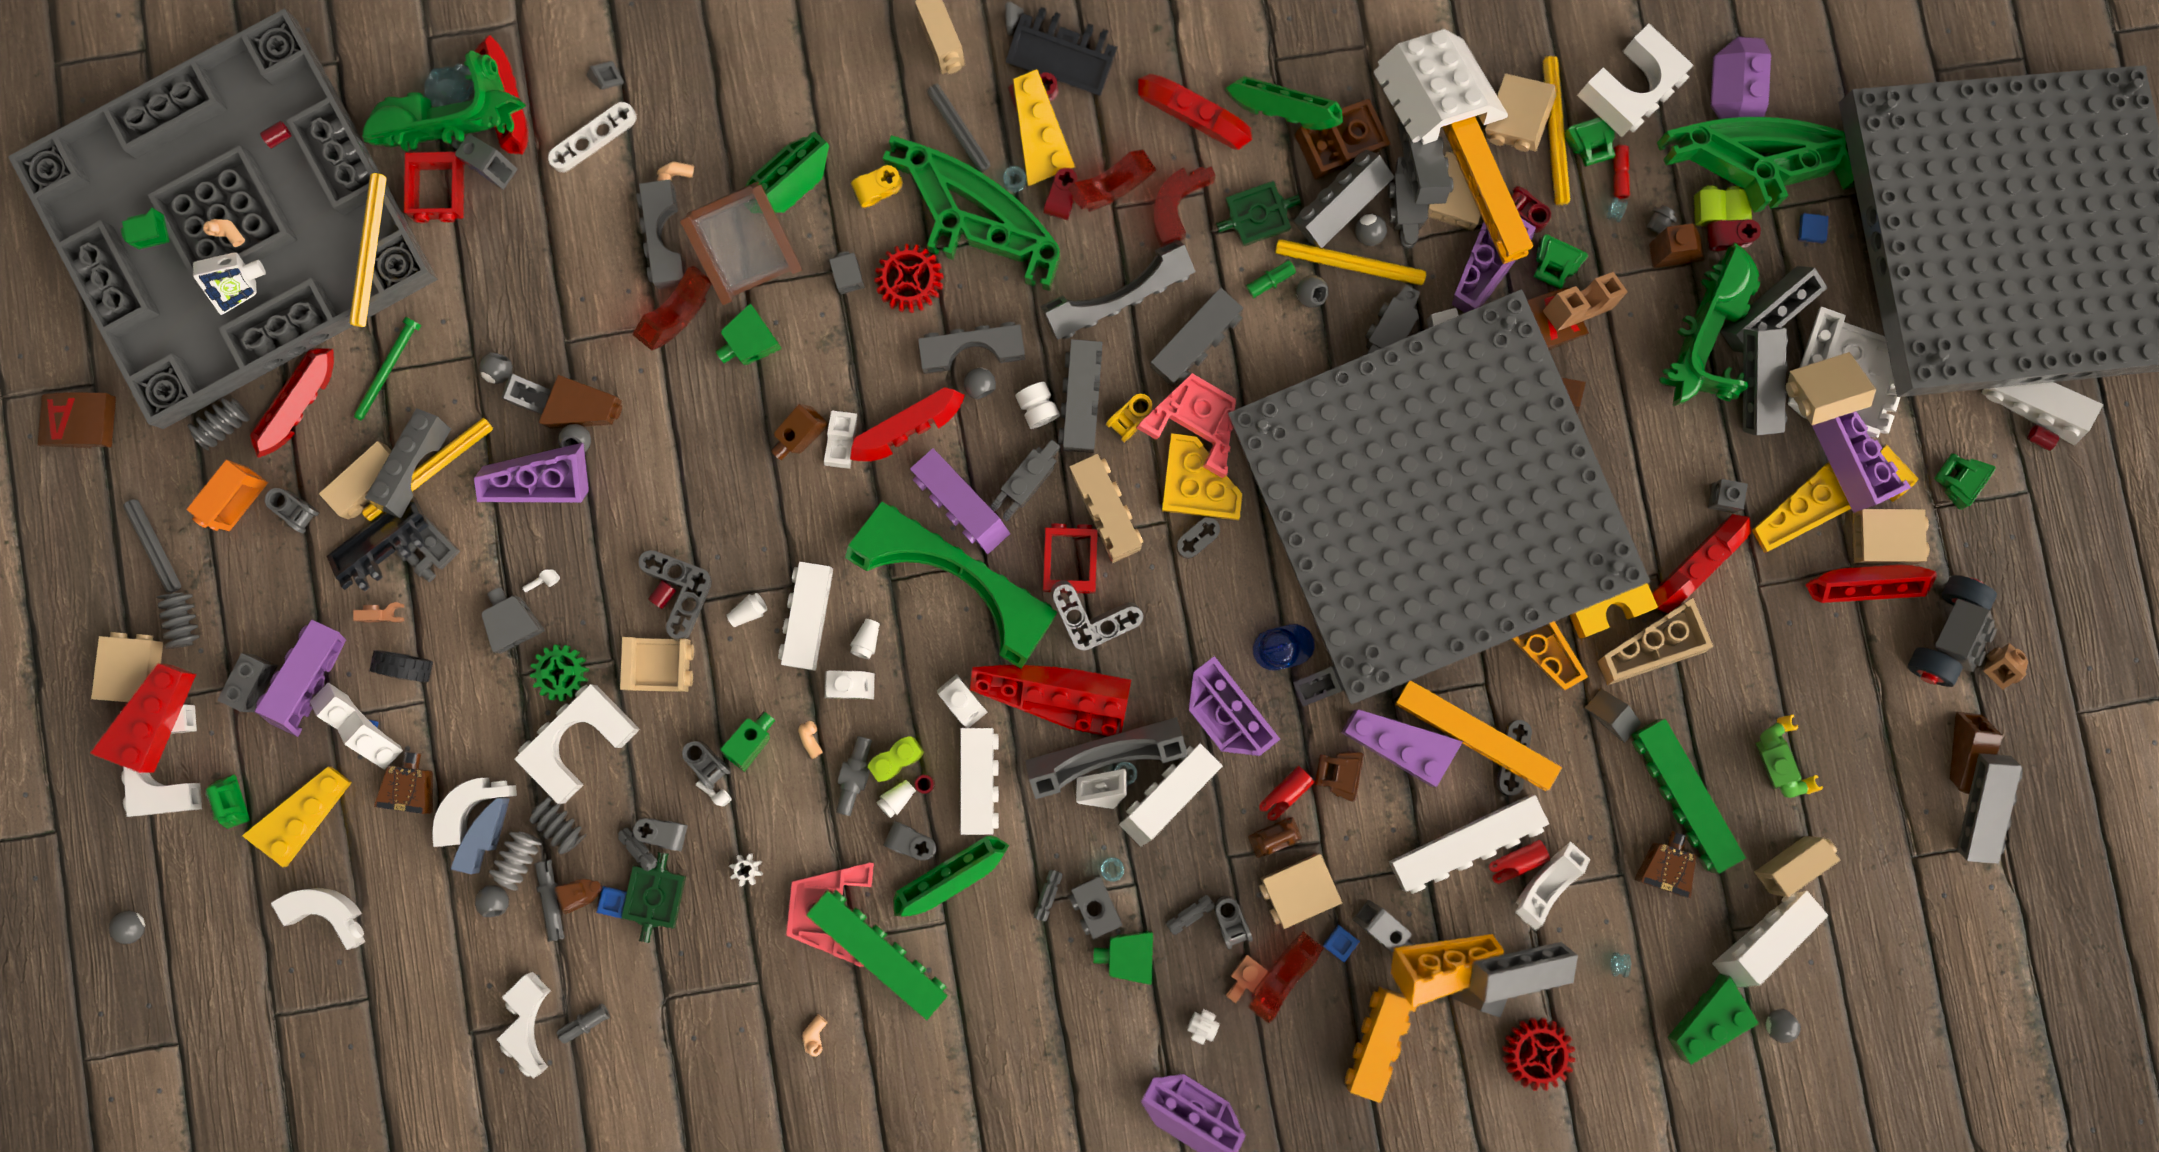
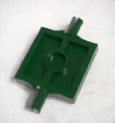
M1274 181L1231 195L1225 199L1230 217L1229 219L1216 222V227L1219 233L1233 228L1239 236L1242 247L1290 231L1291 225L1287 217V209L1301 205L1299 195L1296 194L1295 196L1283 199L1278 193Z
M658 852L657 865L650 871H646L640 866L632 867L622 919L632 920L642 925L640 942L650 943L653 927L662 926L672 929L676 927L686 876L675 874L665 869L668 853Z

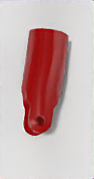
M1298 765L1260 803V811L1265 812L1277 803L1267 815L1270 821L1276 820L1315 781Z
M1540 839L1489 864L1490 871H1500L1493 875V882L1500 884L1549 862L1550 856Z

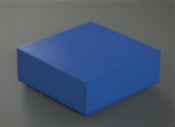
M1806 213L1800 215L1798 240L1825 243L1827 241L1829 216Z
M603 886L596 913L622 919L627 891Z
M1337 925L1322 946L1345 962L1360 941Z

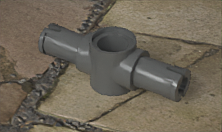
M857 736L851 758H848L847 762L844 761L838 778L841 795L836 813L851 816L857 794H860V791H864L870 772L869 768H867L868 763H866L872 742L871 739Z

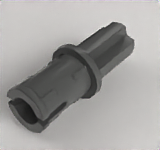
M601 1003L586 1014L577 1015V1019L557 1031L559 1040L566 1044L584 1032L588 1034L591 1028L610 1018L607 1008Z

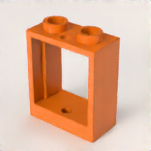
M226 459L186 510L194 515L192 520L204 528L209 526L215 531L222 529L230 532L268 482L249 467Z

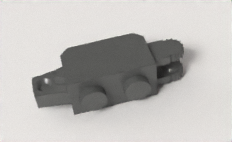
M1398 157L1394 178L1388 183V198H1392L1393 207L1389 208V222L1394 224V231H1399L1402 248L1411 249L1418 241L1419 230L1428 219V204L1415 205L1405 158Z
M1406 285L1397 298L1394 297L1390 304L1387 302L1383 304L1378 313V316L1382 318L1377 326L1375 324L1371 325L1365 336L1369 339L1365 346L1369 348L1367 354L1407 338L1419 317L1417 310L1414 308L1420 294L1419 291Z
M1051 440L1044 449L1040 447L1036 450L1033 449L1003 485L1001 493L992 503L990 509L993 511L999 509L1007 497L1014 503L1003 515V519L1007 522L1019 507L1023 508L1054 470L1057 460L1053 457L1059 451L1060 445Z

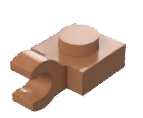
M393 602L384 610H380L379 605H363V610H353V621L362 623L389 621L401 623L404 621V618L395 617L394 611L397 608H404V604Z
M1245 955L1230 975L1237 981L1225 996L1236 1003L1246 988L1253 993L1268 971L1248 955Z

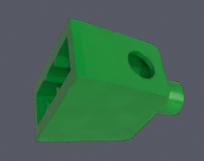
M749 304L722 329L721 334L727 341V344L715 352L724 364L737 356L745 366L782 348L752 304Z
M764 711L755 722L747 718L720 749L723 756L745 772L769 742L770 736L767 731L775 722V719ZM749 735H757L756 739L752 741L747 740Z
M1143 931L1110 936V948L1094 947L1093 964H1109V976L1143 984H1152L1153 932Z

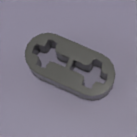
M1204 518L1178 540L1177 552L1179 555L1190 559L1205 549L1219 535L1220 526L1218 522L1212 518ZM1203 524L1207 526L1212 524L1214 526L1212 530L1213 536L1206 534L1203 538L1199 537V534L1204 530ZM1196 538L1198 542L1193 546L1194 552L1191 553L1189 550L1184 552L1182 550L1184 547L1183 541L1186 540L1189 543Z

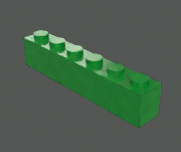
M1657 719L1632 734L1634 739L1632 744L1638 754H1643L1647 761V764H1645L1647 771L1653 778L1656 777L1660 784L1659 791L1666 801H1670L1674 808L1672 814L1676 821L1685 827L1687 831L1685 836H1687L1686 839L1693 848L1696 847L1700 853L1699 861L1703 868L1711 873L1719 874L1746 859L1667 720Z
M827 889L809 909L806 916L924 1019L928 1020L948 997L944 991L947 986L936 976L931 980L924 973L927 969L919 961L914 959L911 962L904 956L907 951L897 942L891 945L885 939L887 934L876 924L873 927L868 925L864 921L867 916L857 907L851 910L844 904L847 899L836 889L833 892Z

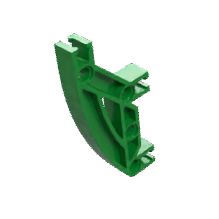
M1772 117L1726 118L1669 130L1657 142L1660 151L1665 150L1666 145L1677 144L1671 147L1672 150L1663 159L1665 165L1691 160L1745 190L1754 213L1764 210L1768 204L1771 209L1783 202L1789 196L1785 186L1826 176L1833 169L1843 190L1852 188L1855 184L1844 131L1810 122ZM1758 153H1772L1776 155L1764 157Z
M891 135L889 139L891 149L890 151H885L883 161L885 166H893L898 171L910 174L935 222L927 244L930 253L938 255L939 250L936 246L940 237L944 235L951 238L949 248L944 247L942 252L945 253L946 258L953 260L960 238L964 235L969 246L1018 262L1031 258L1025 275L1026 284L1035 286L1036 281L1033 280V275L1038 266L1049 269L1047 278H1041L1040 283L1044 290L1050 291L1060 262L1059 246L1040 221L1019 200L998 183L970 165L938 150ZM896 149L906 152V158L892 157L890 153H895ZM917 156L925 158L924 162L919 165L913 164L912 160ZM949 190L970 201L996 221L959 210ZM947 219L957 221V224L952 228L944 226ZM997 234H1002L1006 238L999 244L992 241V238ZM1044 250H1051L1054 256L1051 259H1044L1040 254Z

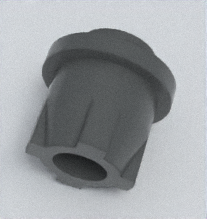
M1664 205L1661 208L1654 207V214L1647 228L1659 235L1665 228L1670 227L1672 223H1676L1677 218L1674 217L1676 212Z

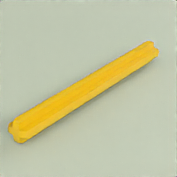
M1548 56L1543 60L1544 83L1555 85L1556 98L1548 117L1554 197L1556 205H1566L1570 202L1558 58L1556 56Z
M372 173L369 180L349 321L355 327H365L386 185V177L379 173Z
M1282 239L1278 240L1275 252L1280 255L1417 285H1423L1426 277L1424 270Z
M482 418L415 469L411 480V490L414 491L491 432L493 429L491 424ZM370 504L363 509L362 513L368 521H373L383 511Z

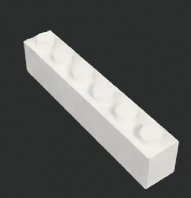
M1528 795L1389 861V864L1401 889L1405 892L1410 891L1413 894L1426 888L1424 884L1433 879L1435 882H1439L1448 878V872L1456 868L1458 871H1462L1473 865L1472 861L1479 857L1485 860L1496 855V849L1504 845L1508 849L1519 844V838L1525 835L1534 837L1544 832L1543 827L1549 825V822L1536 795Z

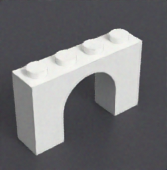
M1650 24L1634 37L1623 50L1646 74L1650 84L1649 92L1636 93L1628 90L1603 67L1577 95L1621 137L1629 130L1634 133L1644 123L1642 117L1646 115L1649 118L1660 107L1657 102L1660 100L1664 103L1675 92L1672 87L1675 85L1679 88L1689 78L1686 73L1693 66Z
M585 685L575 694L577 698L570 705L567 703L562 706L556 713L558 717L551 724L549 722L545 723L537 731L539 735L532 742L529 740L524 743L518 750L520 754L515 758L557 804L566 803L583 786L579 779L563 764L559 755L560 739L570 726L580 722L589 723L598 729L615 748H622L640 730L597 685Z
M183 705L171 734L197 731L195 705ZM124 767L122 772V782L125 785L123 806L127 812V817L202 809L200 783L166 786L155 781L150 773H138Z

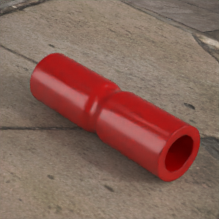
M1619 145L1613 147L1615 153L1613 158L1615 172L1614 198L1627 199L1630 197L1628 173L1629 146Z

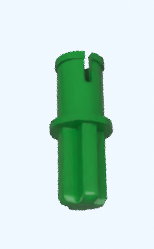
M1286 261L1271 271H1264V275L1246 284V288L1251 297L1255 299L1258 295L1272 287L1276 289L1277 284L1294 275L1296 269L1291 261Z

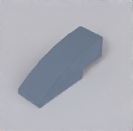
M496 798L473 822L456 852L451 870L468 874L480 872L485 850L497 849L510 798Z

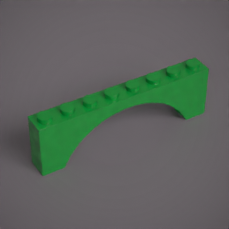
M884 502L879 504L848 545L845 558L865 571L891 563L913 562L938 567L959 577L979 594L991 611L999 634V655L1022 669L1057 614V611L1047 602H1041L1033 597L1028 590L1017 587L1004 575L990 570L983 562L974 560L965 554L961 548L952 546L944 541L939 534L928 531L918 521L909 519L901 514L896 507L887 505Z

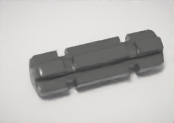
M626 827L618 833L620 842L623 845H627L625 848L637 862H641L640 865L644 870L650 871L656 867L657 859L652 853H648V848L635 838L630 828Z
M1053 869L1049 871L1046 878L1048 881L1044 884L1038 901L1039 907H1036L1034 912L1035 919L1040 921L1047 920L1050 913L1048 910L1052 907L1058 890L1057 884H1060L1062 879L1061 872Z
M1208 895L1199 899L1200 903L1197 905L1193 903L1179 913L1177 919L1173 917L1166 923L1173 935L1183 931L1182 927L1186 926L1187 928L1203 917L1202 913L1205 911L1208 913L1215 908L1213 901Z

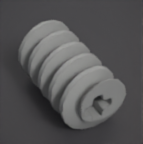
M521 831L509 833L514 842H504L509 851H500L499 854L504 860L494 861L499 870H489V873L498 884L515 891L518 890V886L515 883L523 881L520 873L528 872V867L525 864L533 862V858L529 854H537L538 848L535 845L543 843L540 839Z

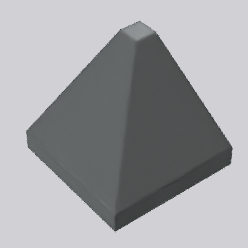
M1007 2L1005 4L1006 29L1008 36H1012L1020 22L1022 13L1024 14V9L1011 2Z
M613 61L590 66L588 70V79L601 90L624 84Z

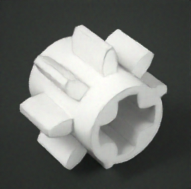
M752 853L747 856L746 860H744L743 856L738 855V863L730 864L729 866L734 869V874L730 878H738L740 886H744L746 880H749L750 884L754 885L756 884L754 877L756 875H763L761 871H758V865L762 861H753ZM744 865L751 866L752 869L749 871V875L741 873Z
M1204 1009L1201 1014L1196 1012L1193 1014L1187 1031L1193 1033L1191 1040L1202 1045L1205 1039L1213 1041L1220 1024L1214 1021L1215 1014Z

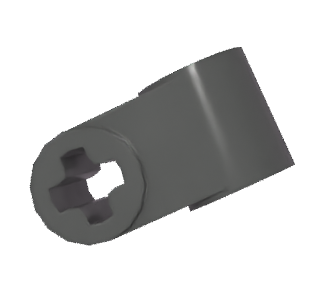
M273 488L265 495L266 506L281 517L289 526L302 534L305 533V527L311 519L320 514L317 509L290 491ZM281 495H284L285 503L279 507L277 500Z
M693 741L684 746L682 751L683 759L709 789L712 790L715 787L714 784L725 774L729 775L731 773L726 763L706 743ZM695 745L699 746L702 750V756L699 760H694L690 755V750Z
M641 819L635 824L633 833L638 841L658 845L661 848L682 851L688 825L656 819ZM649 823V828L653 829V833L646 836V833L642 831V827L648 826Z
M897 821L893 822L884 842L885 847L921 861L932 858L937 849L933 839ZM927 842L926 847L929 849V852L920 855L921 850L917 848L918 844Z
M1230 896L1218 898L1214 904V911L1227 949H1232V945L1245 940L1253 941L1237 902ZM1232 903L1234 907L1233 912L1227 916L1220 913L1222 904Z

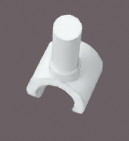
M544 570L536 580L522 588L527 592L543 582L548 587H551L560 580V576L554 570Z
M700 780L696 784L697 787L711 797L716 805L724 807L732 800L724 789L716 793Z

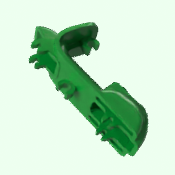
M468 51L465 54L466 61L464 66L469 68L471 74L466 75L465 79L474 83V100L432 108L431 99L424 97L422 93L418 92L408 93L407 97L403 98L386 97L384 101L377 103L363 128L362 137L364 142L372 145H383L386 147L401 146L404 151L408 152V145H410L411 150H416L419 142L441 138L445 143L451 144L452 136H455L456 140L462 142L464 141V134L484 131L495 126L500 133L505 132V125H507V130L512 132L514 130V122L511 114L523 109L526 104L519 98L505 92L498 73V66L494 59L489 55H480L474 51Z
M1735 242L1728 247L1718 264L1712 267L1715 271L1704 273L1711 280H1701L1702 285L1707 289L1695 317L1685 316L1682 320L1690 325V329L1680 328L1677 331L1679 335L1686 337L1679 352L1677 363L1671 364L1670 368L1662 371L1668 379L1665 377L1659 378L1661 384L1675 387L1673 406L1685 403L1695 396L1698 391L1713 393L1721 400L1731 401L1732 399H1738L1739 394L1748 388V383L1743 381L1744 373H1739L1736 379L1730 378L1729 374L1732 369L1730 367L1723 371L1722 377L1705 372L1706 362L1724 320L1727 319L1735 323L1740 318L1744 319L1751 306L1748 304L1750 296L1755 295L1761 283L1758 281L1759 272L1752 257Z

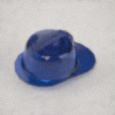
M1298 624L1270 629L1261 633L1256 638L1253 646V655L1257 663L1268 670H1281L1297 666L1306 662L1312 656L1315 649L1314 638L1308 629Z

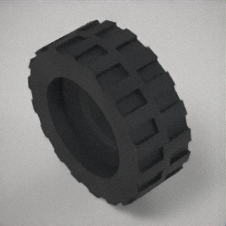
M374 650L369 671L389 677L429 682L433 661L400 653Z

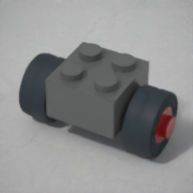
M1959 575L1951 576L1942 592V598L1954 607L1935 645L1937 651L1923 647L1916 648L1908 663V669L1927 683L1946 687H1953L1962 669L1973 672L1976 665L1980 666L1985 658L1986 652L1983 650L1986 643H1991L1996 635L1997 628H1995L1990 610L1997 597V593L1977 579Z

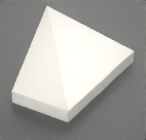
M1125 769L1077 778L1076 802L1078 804L1114 809L1126 796Z

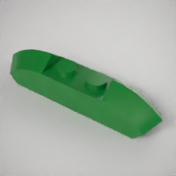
M1246 76L1241 77L1224 89L1236 104L1258 115L1259 111H1262V114L1266 116H1281L1291 123L1300 122L1303 128L1311 130L1329 129L1343 123L1342 109L1333 100Z
M986 836L897 890L893 898L894 916H913L929 911L982 879L998 865L1006 853L1009 844L996 836Z

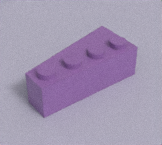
M1362 710L1353 711L1341 732L1431 787H1437L1463 742Z

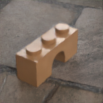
M1611 272L1594 279L1581 292L1575 286L1557 293L1543 312L1556 331L1612 310L1628 291L1615 273Z

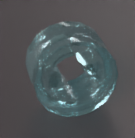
M1012 166L1004 172V185L1009 191L1019 192L1025 187L1026 174L1023 169ZM1014 174H1019L1021 182L1019 184L1015 182L1016 185H1013L1009 176L1012 175L1014 177Z
M1614 197L1606 218L1609 220L1615 218V222L1619 223L1625 213L1628 201L1623 200L1620 202L1619 198Z
M1121 762L1115 767L1114 771L1120 770L1122 766L1132 769L1133 776L1130 775L1131 779L1126 781V785H1130L1137 778V769L1132 763Z
M1115 857L1107 858L1101 865L1102 876L1108 881L1115 882L1119 880L1124 874L1123 863ZM1114 862L1115 866H1120V872H1116L1118 875L1115 877H1111L1110 873H1105V867H1109L1108 863Z
M1614 952L1611 960V973L1613 976L1621 974L1622 977L1627 978L1631 969L1630 955L1624 953L1623 956H1620L1619 953Z

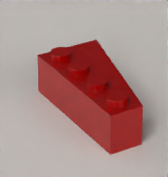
M157 663L90 754L138 773H154L196 674L174 665Z

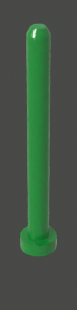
M406 316L402 321L405 323L404 328L354 413V418L360 421L365 418L414 330L419 331L422 326Z

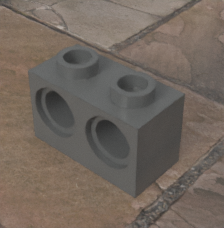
M241 653L217 701L240 712H254L258 699L263 695L278 665L254 654Z

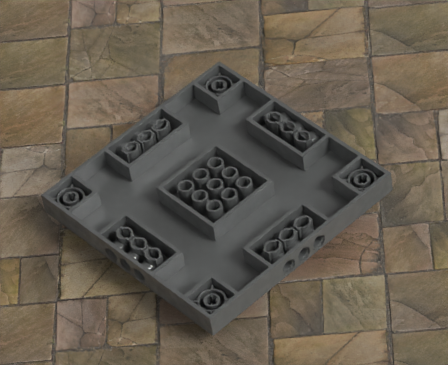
M285 8L8 156L148 424L165 429L353 326L349 321L369 180L372 173L380 174L297 19ZM282 121L292 137L271 149L262 139L260 132ZM385 185L367 318L438 280L387 185ZM152 207L164 214L170 242L139 250L124 241L121 234L122 221H126L128 217L147 214ZM212 219L230 220L244 237L245 241L242 245L234 247L227 237L207 235L203 229L204 223ZM229 253H237L245 265L259 260L266 274L255 278L257 293L222 315L219 314L193 277V262Z
M2145 65L1852 89L1838 102L1897 397L2159 372V125Z
M1522 289L1228 413L1237 439L1351 705L1651 582Z

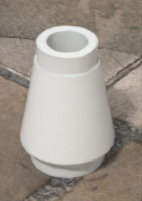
M749 594L727 614V618L733 627H737L762 617L763 613L767 611V606L759 594Z
M865 619L850 644L852 647L850 653L864 659H870L871 655L875 654L878 628L880 626L878 622Z
M904 780L882 794L877 805L891 818L894 814L898 815L916 790L907 780Z

